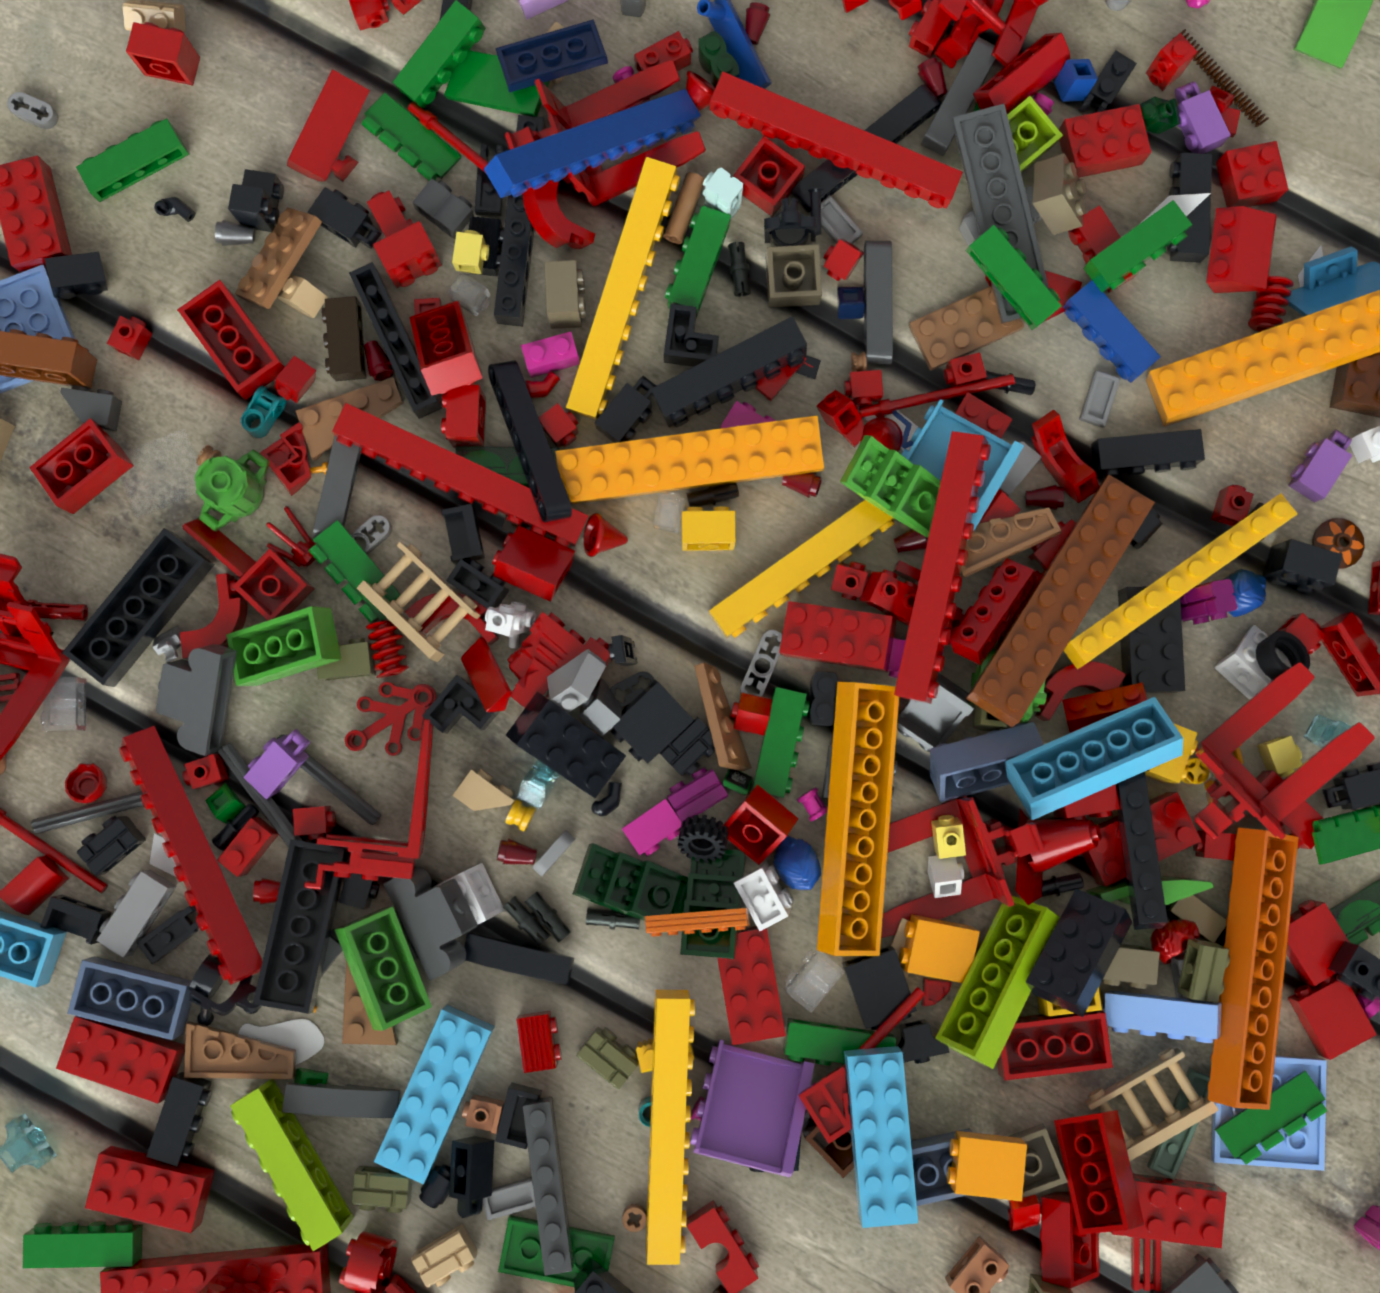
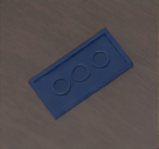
M594 19L495 48L509 93L534 86L537 79L544 83L608 64L607 55Z

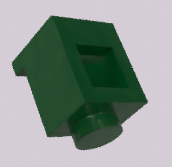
M1154 96L1140 104L1145 128L1148 132L1161 134L1181 124L1177 101L1174 98L1168 101Z

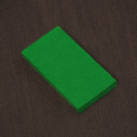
M471 50L468 51L466 59L461 64H458L452 72L444 94L449 100L526 116L537 117L542 105L536 85L509 93L498 56ZM550 81L544 82L547 88Z
M509 1215L498 1272L574 1287V1278L591 1258L604 1269L609 1270L615 1235L570 1227L574 1257L573 1270L571 1272L545 1276L538 1221Z

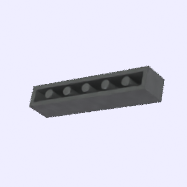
M540 1098L539 1101L526 1100L523 1104V1113L544 1275L571 1272L573 1270L574 1257L553 1098Z

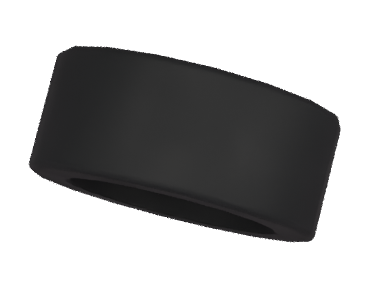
M1276 631L1258 643L1256 660L1261 670L1271 680H1274L1290 668L1280 660L1275 647L1285 654L1291 667L1301 662L1309 670L1310 656L1303 643L1293 634L1286 631Z

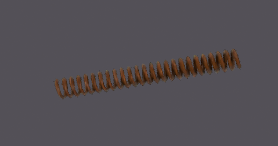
M1186 29L1181 32L1182 35L1186 32ZM1196 40L1191 43L1192 46L1196 43ZM1197 44L1194 48L1197 49L1200 44ZM1200 48L1193 61H1197L1196 65H1200V69L1204 68L1203 72H1207L1210 80L1214 79L1213 83H1217V87L1221 86L1220 89L1236 96L1241 88L1233 92L1238 84L1230 88L1234 81H1231L1227 84L1231 77L1223 81L1227 73L1219 78L1224 70L1215 75L1220 66L1211 72L1217 65V62L1207 68L1214 58L1204 64L1210 55L1200 61L1207 53L1205 51L1197 57L1203 50V48ZM1242 92L1234 98V105H1238V109H1241V112H1245L1244 116H1248V120L1252 119L1251 123H1255V127H1258L1267 121L1269 117L1261 121L1265 117V114L1258 117L1262 110L1255 113L1258 106L1251 110L1255 103L1247 107L1252 99L1242 104L1248 98V95L1239 100L1245 93Z

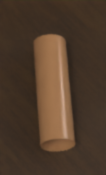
M688 172L685 176L664 233V238L676 244L683 243L704 187L703 182L705 179L699 174Z

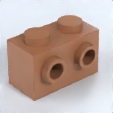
M979 1236L945 1279L949 1287L956 1293H990L991 1288L996 1282L1000 1283L1006 1277L1009 1264L1001 1254Z

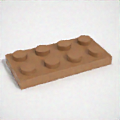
M287 207L280 214L278 223L272 233L266 237L265 244L260 253L252 260V266L246 276L240 280L235 294L243 300L270 309L322 221L315 215Z
M992 286L912 321L908 325L930 371L947 364L951 359L963 357L1024 328L1021 319L1001 324Z

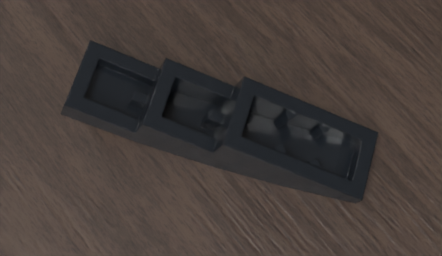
M467 933L464 945L466 950L465 961L537 979L569 984L574 957L530 945H520L502 939H493L475 933Z

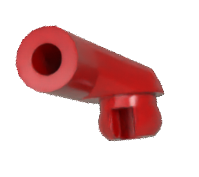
M550 371L543 381H525L530 397L545 398L560 381V378Z

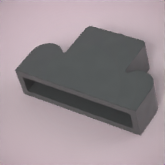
M212 644L193 649L189 654L188 661L180 659L163 664L161 679L158 684L159 692L156 711L158 714L183 722V725L178 729L177 739L184 749L207 756L218 752L222 747L237 654L236 650Z
M418 867L414 868L411 879L393 878L383 885L429 981L465 962V947L462 943L456 941V938L476 928L477 922L455 879H451L431 889L432 880L429 873L425 869Z

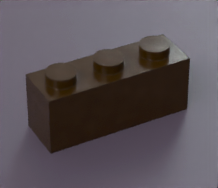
M356 296L325 299V308L321 310L323 323H326L327 333L323 334L324 346L328 349L329 358H325L326 372L335 381L366 379L361 303Z

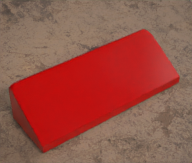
M199 518L182 526L183 530L240 578L256 563L255 560L222 532L212 530L200 521Z
M480 637L462 655L461 661L485 711H505L511 690L486 640Z

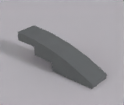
M288 1082L285 1087L282 1112L334 1117L393 1118L398 1108L400 1090L351 1084L339 1086L321 1083L309 1085Z

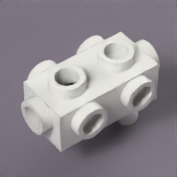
M511 602V605L500 604L497 608L489 607L485 613V621L487 622L485 630L508 636L509 647L518 648L519 634L528 632L535 623L537 616L535 610L528 609L527 605L521 602Z

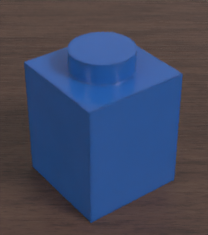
M1071 59L1065 62L1054 83L1062 102L1084 101L1098 78L1090 59Z

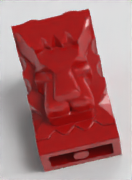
M542 611L529 630L532 634L507 659L509 669L519 680L510 697L524 708H526L537 691L548 699L547 677L587 649L604 660L607 667L612 661L609 654V644L600 637L597 640L590 637L586 642L573 629L567 632L563 628L565 624L555 614L551 612L547 616Z

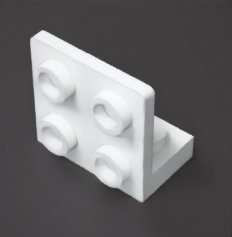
M1256 625L1249 628L1236 650L1220 660L1215 666V669L1249 700L1272 681L1261 670L1256 660L1258 643L1268 637ZM1275 647L1280 660L1289 667L1288 658Z
M767 861L763 862L759 869L734 882L759 931L788 917L792 909L791 903H793L788 889H782L778 880L781 878L776 872L774 865L770 866Z
M483 863L431 888L433 889L451 879H455L468 902L477 925L505 911Z

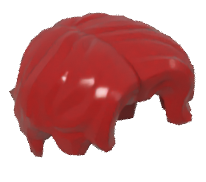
M1173 919L1163 928L1153 931L1150 937L1152 950L1160 952L1159 960L1164 965L1169 964L1172 957L1181 954L1187 948L1188 939L1199 938V929L1194 921Z

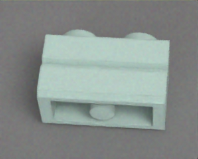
M721 167L715 173L710 172L703 182L705 189L702 195L705 196L706 207L729 214L732 219L742 204L743 183L735 177L731 178V174Z

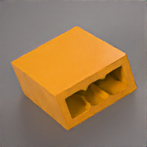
M911 914L910 921L906 922L904 929L906 937L905 946L899 952L901 967L907 973L963 983L974 961L980 931L969 925Z
M956 1131L955 1139L951 1138L950 1156H953L952 1167H948L947 1183L950 1184L955 1194L1022 1201L1027 1144L1017 1137Z

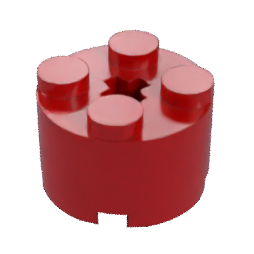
M367 1231L360 1233L357 1240L352 1238L346 1255L350 1257L347 1267L345 1266L341 1272L339 1283L345 1285L348 1289L362 1293H383L385 1286L381 1284L385 1278L390 1279L397 1255V1247L393 1245L397 1241Z

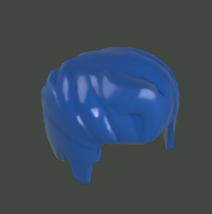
M1239 569L1223 579L1232 580L1233 596L1236 598L1238 607L1235 611L1228 612L1233 617L1248 614L1264 604L1266 600V578L1264 576L1257 575L1252 571Z
M787 836L775 851L776 854L773 861L775 870L788 887L797 890H811L821 876L819 859L809 843L803 839Z

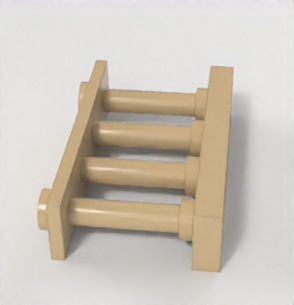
M399 542L397 546L405 553L378 583L371 585L363 581L357 589L429 659L439 662L445 655L439 649L441 646L440 642L467 613L476 619L481 615L474 610L477 605L468 596L465 595L462 598L420 558L423 554L414 545L406 546ZM413 561L423 572L396 601L392 600L390 602L384 597L387 593L386 589ZM432 579L441 589L414 618L411 617L408 620L402 614L405 611L404 607ZM450 596L460 606L432 636L426 637L421 632L422 624Z
M1171 1047L1158 1054L1159 1059L1105 1090L1098 1088L1088 1095L1089 1099L1085 1101L1090 1110L1098 1107L1101 1112L1113 1111L1107 1101L1119 1094L1123 1095L1142 1127V1133L1134 1138L1128 1137L1122 1127L1129 1161L1219 1111L1214 1102L1207 1100V1096L1204 1098L1198 1096L1178 1063L1180 1059L1186 1057L1183 1051L1178 1048L1173 1049ZM1166 1067H1169L1189 1100V1107L1182 1111L1175 1110L1154 1075ZM1144 1080L1166 1114L1164 1116L1165 1120L1157 1125L1151 1123L1131 1090L1133 1086Z

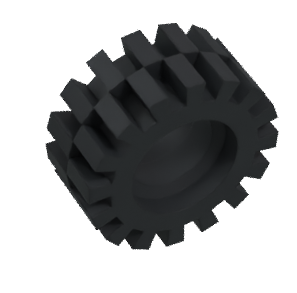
M693 815V819L688 817L686 822L683 821L681 824L678 849H681L680 852L682 854L687 853L686 857L689 859L692 856L695 857L694 861L699 862V859H703L704 862H708L709 859L712 862L717 861V857L719 859L722 858L726 851L727 827L723 826L722 821L716 822L714 817L707 819V815H702V818H699L698 815Z

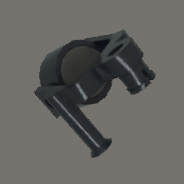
M812 188L808 190L810 193L811 216H805L798 211V199L791 198V206H789V198L782 199V211L775 217L764 219L765 243H770L771 234L772 241L776 247L805 245L808 241L809 233H811V242H816V236L821 234V192L823 189Z
M209 954L202 962L189 986L191 991L189 1001L201 1006V1011L197 1017L198 1023L208 1026L214 1020L212 1011L225 1016L231 1013L236 1006L243 1008L248 1014L258 1012L262 1006L249 1002L254 1001L256 987L251 985L253 975L241 980L233 994L223 1003L217 1004L210 1000L224 981L218 969V965H221L218 956L216 957L212 954Z

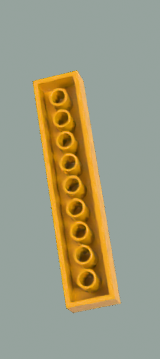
M1380 290L1149 371L1146 382L1163 426H1169L1380 352Z
M818 415L555 451L557 467L571 505L824 470Z
M837 682L817 950L833 956H880L899 697L894 695L896 686Z

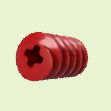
M1269 276L1267 291L1256 292L1257 298L1253 302L1254 308L1251 310V318L1248 320V326L1252 330L1259 333L1283 324V320L1279 317L1286 315V310L1281 307H1286L1289 304L1285 297L1291 296V291L1287 288L1294 286L1290 279L1281 276Z
M381 621L367 625V630L374 631L368 635V639L376 641L371 644L370 649L379 651L372 656V659L381 661L374 666L376 671H382L376 678L394 676L407 670L409 665L400 664L402 660L407 658V655L398 654V651L405 648V645L396 644V641L403 637L400 634H394V631L398 628L391 621Z

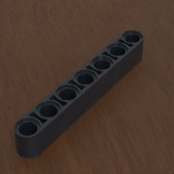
M923 84L864 131L897 144L935 114L942 103L929 87ZM827 159L796 184L791 194L794 198L798 199L799 204L809 213L811 212L809 189H823L821 192L822 202L858 174L849 168H839Z
M512 360L489 364L488 375L542 521L546 523L570 518L572 515L570 499L517 361Z

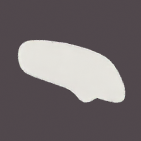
M295 1019L263 1027L244 1024L238 1033L239 1035L295 1049L296 1065L315 1055L324 1045V1037L314 1023L306 1019Z

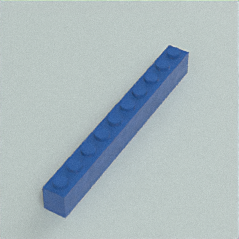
M683 89L496 154L486 165L484 171L500 198L509 195L518 197L526 192L528 188L532 187L534 190L541 188L549 180L558 182L566 177L568 173L572 172L573 175H576L585 170L587 166L591 165L592 168L601 165L608 158L614 161L627 151L629 154H632L643 145L651 147L662 138L665 141L673 138L678 132L686 134L695 127L694 122L701 114L687 90Z

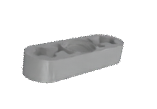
M375 515L354 531L351 536L354 539H365L366 547L364 551L368 555L390 536L392 525L384 516ZM376 522L379 524L385 523L383 525V533L377 531L371 535L375 539L373 542L364 534L366 530L369 534L375 531L374 524ZM329 558L326 560L327 566L331 563Z
M769 630L763 634L741 684L740 694L741 692L748 694L745 686H751L754 678H749V675L752 673L758 678H765L764 683L761 681L757 683L756 689L759 690V694H753L755 696H763L780 656L782 634L779 631ZM772 635H775L777 637L776 641L780 643L779 647L774 646L770 653L775 654L774 659L767 654H759L760 649L766 652L768 642L765 639L771 638ZM758 659H766L770 664L769 671L763 674L758 673L755 669V662Z

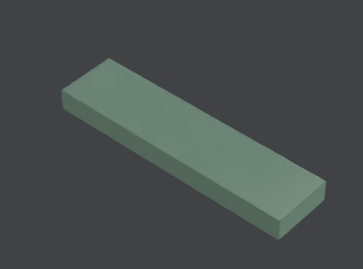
M1189 1067L1186 1076L1198 1096L1208 1097L1210 1076ZM1180 1087L1173 1107L1175 1110L1182 1111L1189 1107V1100ZM1198 1123L1156 1146L1147 1166L1175 1180Z

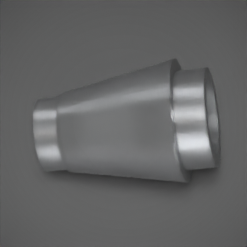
M227 220L216 222V243H222V246L254 244V228Z

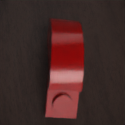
M549 180L544 186L536 190L532 187L528 188L523 193L526 214L535 231L547 243L555 248L567 243L571 248L582 249L594 242L595 233L571 222L561 212L557 202L559 181L553 182V180Z
M1055 410L1050 411L1032 424L1035 436L1031 439L1037 453L1042 456L1040 458L1054 480L1060 487H1063L1064 491L1072 499L1080 503L1098 489L1099 484L1096 472L1085 464L1070 446L1063 429L1060 414Z
M227 573L216 574L219 608L213 621L204 628L180 632L183 659L188 660L189 654L193 649L212 644L228 648L226 634L243 629L247 617L248 603L247 600L236 597L239 593L232 587L237 582L234 576Z
M436 593L418 600L405 613L409 618H414ZM458 593L462 598L465 597V594ZM448 596L422 624L423 628L421 631L427 634L439 622L449 618L460 605ZM469 597L477 605L474 610L481 616L476 619L467 613L463 619L468 620L490 645L494 644L499 637L495 632L485 630L487 622L483 618L487 608Z
M1089 661L1078 670L1074 664L1060 668L1046 678L1044 692L1047 693L1045 705L1039 704L1037 708H1040V712H1037L1035 717L1042 721H1049L1065 694L1075 687H1085L1094 692L1119 688L1126 674L1110 665Z

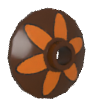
M1332 518L1323 522L1315 530L1312 539L1313 546L1343 554L1339 569H1345L1356 564L1362 557L1365 548L1364 536L1360 528L1352 521L1343 518ZM1340 538L1345 540V546L1340 545Z

